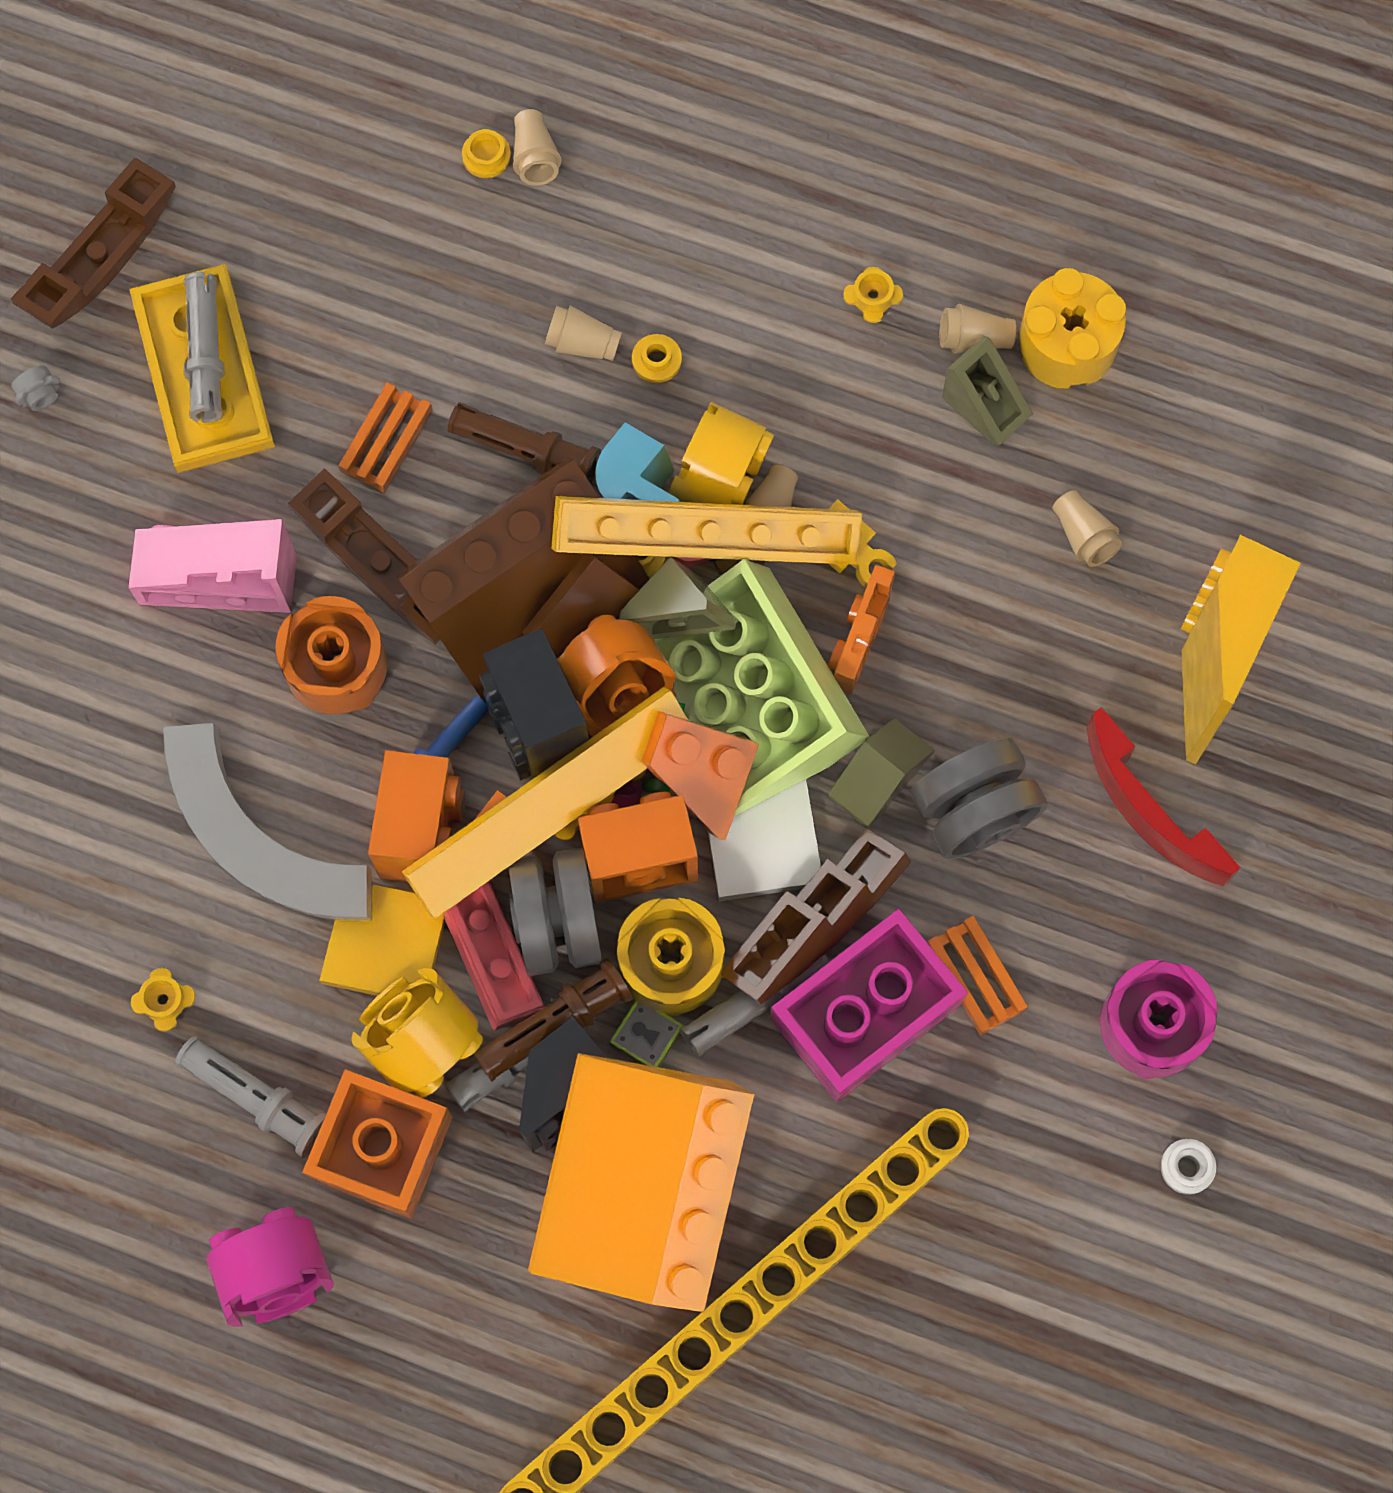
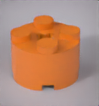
M323 596L306 602V606L293 615L290 614L283 621L276 638V658L290 690L300 703L324 714H344L367 708L381 689L388 667L387 653L375 622L356 602L343 597ZM333 651L341 652V655L335 656L333 660L324 661V659L332 657Z
M611 615L596 617L590 622L588 629L575 637L566 647L563 654L557 658L584 716L588 733L591 736L601 732L663 687L671 690L675 698L677 695L673 689L674 680L677 681L673 669L649 631L633 621L616 620Z

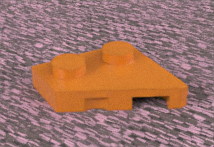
M876 564L864 595L857 594L850 609L847 623L852 624L847 641L845 642L840 639L837 641L828 664L829 669L835 671L834 677L842 691L849 695H852L890 601L895 571Z
M659 711L641 762L670 788L674 796L684 795L686 808L690 809L705 825L704 828L710 834L719 839L726 840L759 744L740 736Z

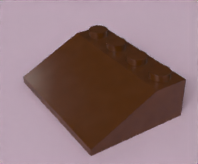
M566 458L396 575L485 703L487 701L483 693L484 688L479 678L480 674L487 672L482 654L524 636L522 631L585 554L555 552L551 549L556 496L600 498L574 459ZM594 554L639 589L650 580L636 555Z

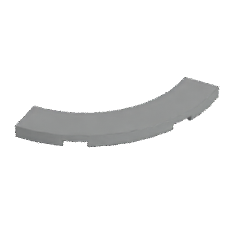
M214 723L163 727L165 758L169 779L177 803L195 836L222 868L239 882L266 899L290 909L320 918L343 921H372V870L369 866L343 865L319 861L291 851L274 841L245 813L232 792L233 789L223 763L219 727Z

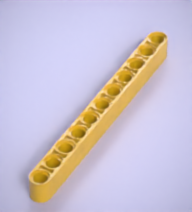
M947 1108L936 1109L927 1114L716 1299L704 1312L699 1314L511 1479L499 1493H514L519 1489H530L533 1493H579L959 1156L968 1141V1125L963 1116ZM934 1124L948 1125L956 1134V1145L947 1150L936 1148L928 1139V1128ZM895 1159L907 1160L916 1171L915 1182L907 1186L896 1185L887 1175V1165ZM860 1194L870 1198L875 1205L876 1213L874 1218L868 1222L854 1221L846 1211L845 1204L848 1198ZM821 1230L827 1232L832 1237L835 1250L831 1256L817 1259L808 1254L804 1246V1239L813 1231ZM772 1267H783L791 1273L794 1286L789 1293L776 1296L770 1294L765 1289L762 1277ZM731 1303L744 1304L752 1314V1324L743 1332H730L721 1323L720 1315L722 1310ZM689 1340H700L710 1350V1361L700 1370L686 1369L678 1359L680 1347ZM655 1376L661 1378L668 1386L667 1399L656 1408L644 1407L638 1402L636 1397L637 1386L646 1377ZM604 1414H616L625 1423L624 1437L613 1446L602 1445L597 1442L594 1436L595 1423ZM563 1451L575 1452L582 1461L581 1475L571 1484L557 1482L551 1473L553 1459Z

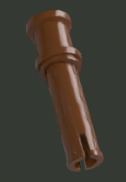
M458 402L457 406L454 407L448 422L449 433L471 439L484 446L523 459L533 464L538 474L543 475L566 458H570L576 461L590 484H592L596 476V465L602 452L601 449L592 446L588 450L564 441L562 434L552 431L543 435L494 415L476 410L461 402Z
M606 958L601 961L599 970L574 986L569 983L562 986L561 991L558 992L559 999L473 1053L491 1082L529 1057V1050L573 1016L582 1028H589L594 1025L593 1018L619 1001L628 1003L633 999L626 983L609 959Z

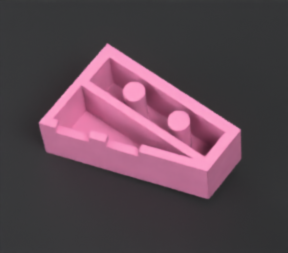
M282 519L177 527L155 525L149 529H136L129 590L139 605L291 613L297 554Z

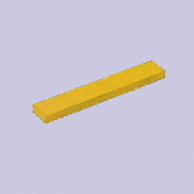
M556 496L551 549L555 552L857 565L862 513L857 510Z
M663 687L402 871L403 875L428 914L436 919L647 769L641 761L658 712L661 711L688 720L672 691Z

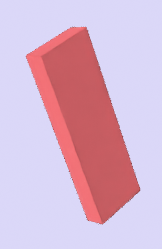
M490 881L443 913L493 1031L525 1020L545 1008L532 976L528 977L524 958Z

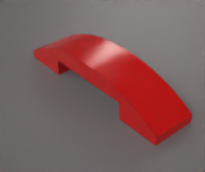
M1099 708L1093 713L1086 728L1088 743L1098 775L1119 812L1151 847L1173 864L1205 881L1225 886L1236 875L1240 866L1206 827L1190 840L1124 765L1128 762L1136 746L1103 708Z

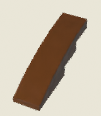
M866 828L839 863L835 865L827 859L797 897L788 891L785 892L723 968L721 976L762 1005L799 977L839 942L879 901L910 865L911 860L905 852Z

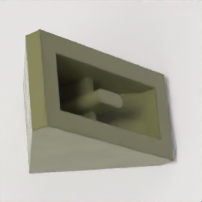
M982 336L947 369L942 398L991 444L996 446L1002 444L1033 415L989 337Z
M672 557L663 564L621 610L619 619L633 621L642 625L649 631L653 639L733 630L736 627V618L697 574Z
M894 718L863 742L829 792L828 797L869 829L934 754L935 750Z

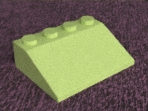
M746 559L740 561L708 585L736 618L735 629L654 639L675 673L677 681L674 680L673 689L677 694V702L686 704L684 714L687 719L759 744L734 816L830 767L870 737L770 568Z

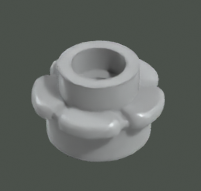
M43 365L26 370L12 382L11 387L16 393L15 403L19 406L30 407L33 411L48 407L58 398L56 391L59 388L60 378L57 375H51L48 368Z

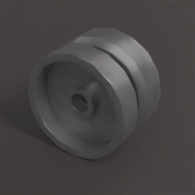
M1005 737L993 740L957 755L930 771L912 787L911 795L924 818H942L932 832L945 859L960 858L987 848L1026 827L1048 809V802L1036 780L1017 779L1025 769L1026 761L1014 738Z
M583 847L556 851L552 860L556 886H546L542 862L535 855L521 857L509 866L513 893L509 894L513 927L516 942L521 943L528 977L555 972L559 963L556 937L565 936L568 958L575 968L598 965L602 961Z

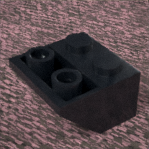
M574 1016L529 1050L519 1130L532 1153L541 1146L546 1151L557 1146L578 1053L606 1058Z

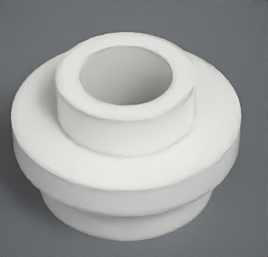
M1182 1139L1174 1142L1165 1150L1161 1159V1173L1165 1182L1173 1190L1182 1194H1196L1206 1189L1214 1180L1216 1174L1215 1157L1211 1150L1202 1142L1194 1139ZM1181 1158H1190L1195 1162L1197 1167L1195 1176L1187 1177L1179 1171L1178 1163Z

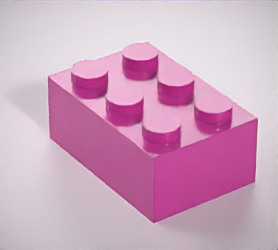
M897 909L771 1007L770 1020L836 1103H838L963 1004L968 992L901 910Z

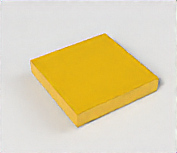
M372 884V921H334L319 981L323 985L378 996L389 985L402 977L409 983L423 978L417 970L423 968L434 970L446 922L444 914L434 919L428 914L416 893Z

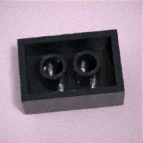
M542 628L482 654L487 672L480 674L479 678L488 703L487 709L498 734H505L506 736L504 739L509 749L508 755L520 781L528 777L531 781L589 740L584 716Z

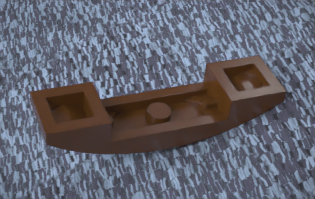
M134 158L105 191L107 204L51 267L41 263L12 296V303L52 329L73 317L116 277L141 246L166 207L176 188L175 182L139 159Z
M324 468L288 502L289 507L367 588L417 632L436 645L440 641L439 637L396 577L397 574L417 560L362 509L361 502Z

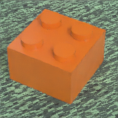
M385 750L368 850L370 860L380 879L409 883L402 871L453 836V821L461 822L465 806V790H460L461 777L454 775L449 758Z
M670 792L653 793L642 797L638 805L619 809L618 804L615 803L602 804L590 808L587 811L588 816L578 817L581 841L595 904L698 882V856L684 795L671 797Z
M345 1069L302 1173L315 1183L412 1219L453 1117L447 1107Z

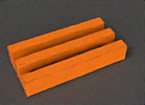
M387 382L339 463L340 472L385 493L433 410L431 403L424 399L420 402L414 399L413 394L405 390L403 393L399 392L396 386ZM395 403V408L360 468L356 467L391 405ZM408 410L414 412L378 476L371 474Z
M974 916L964 920L958 926L951 927L944 934L938 937L935 936L927 941L928 945L968 992L962 1006L980 1036L1027 1010V1004ZM969 935L1010 1004L1008 1008L1004 1009L963 940V936ZM952 944L992 1011V1017L986 1019L945 951V946Z

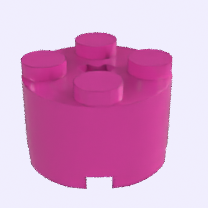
M1161 960L1145 961L1124 973L1106 997L1099 1016L1101 1036L1110 1055L1126 1070L1144 1079L1172 1076L1189 1067L1212 1042L1216 1028L1217 1001L1207 981L1191 967ZM1163 1012L1168 1018L1167 1022L1164 1025L1154 1026L1150 1022L1149 1017L1151 1014L1158 1015Z
M293 1207L281 1208L270 1212L262 1218L263 1224L245 1231H242L241 1228L226 1229L209 1239L212 1250L207 1255L206 1262L229 1326L243 1327L241 1316L254 1315L257 1324L288 1316L316 1302L314 1290L321 1285L327 1293L333 1288L334 1283L313 1223L309 1218L297 1217Z

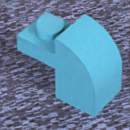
M625 422L602 450L597 461L596 482L602 498L680 502L679 499L661 489L675 471L665 446Z

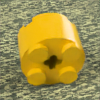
M1073 268L1061 269L1054 276L1045 279L1030 294L1018 333V342L1023 356L1022 360L1027 370L1039 381L1055 388L1070 389L1071 385L1087 383V386L1097 382L1111 368L1124 333L1126 323V304L1124 300L1103 280L1090 274L1078 272Z
M710 402L708 410L702 416L684 454L681 465L682 469L679 476L675 475L669 494L683 502L743 505L754 480L746 476V474L753 477L757 476L774 434L766 431L767 427L714 402Z
M658 898L649 900L632 911L620 929L617 942L619 974L626 983L633 999L652 1010L663 1012L671 1017L695 1010L712 997L722 980L721 972L725 962V946L720 926L706 908L690 899ZM677 948L681 950V962L678 964L673 961L666 964L662 963L661 950L665 949L670 953L674 952Z
M431 968L417 970L423 978L409 983L402 977L384 989L368 1005L359 1018L365 1026L361 1036L353 1031L351 1038L352 1044L392 1087L407 1093L414 1092L421 1098L427 1097L436 1091L443 1082V1074L459 1059L468 1058L475 1053L483 1041L482 1035L477 1031L478 1019L439 974Z

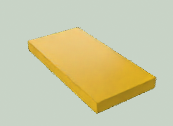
M226 264L196 271L205 273L204 284H207V275L209 273L213 274L217 279L216 300L219 359L224 363L225 375L220 380L223 416L215 422L202 423V412H200V420L198 422L193 421L189 416L190 387L189 380L184 376L183 366L188 360L186 289L184 285V278L188 274L129 289L177 473L275 447Z

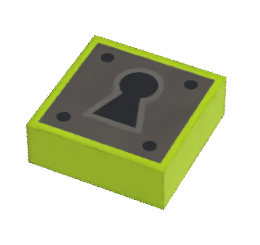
M636 1000L610 1040V1046L639 1064L660 1067L681 1034L680 1028L684 1025L667 1014L652 1010Z

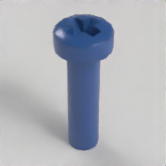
M474 696L426 750L417 748L413 754L447 758L487 714L488 705L481 698Z

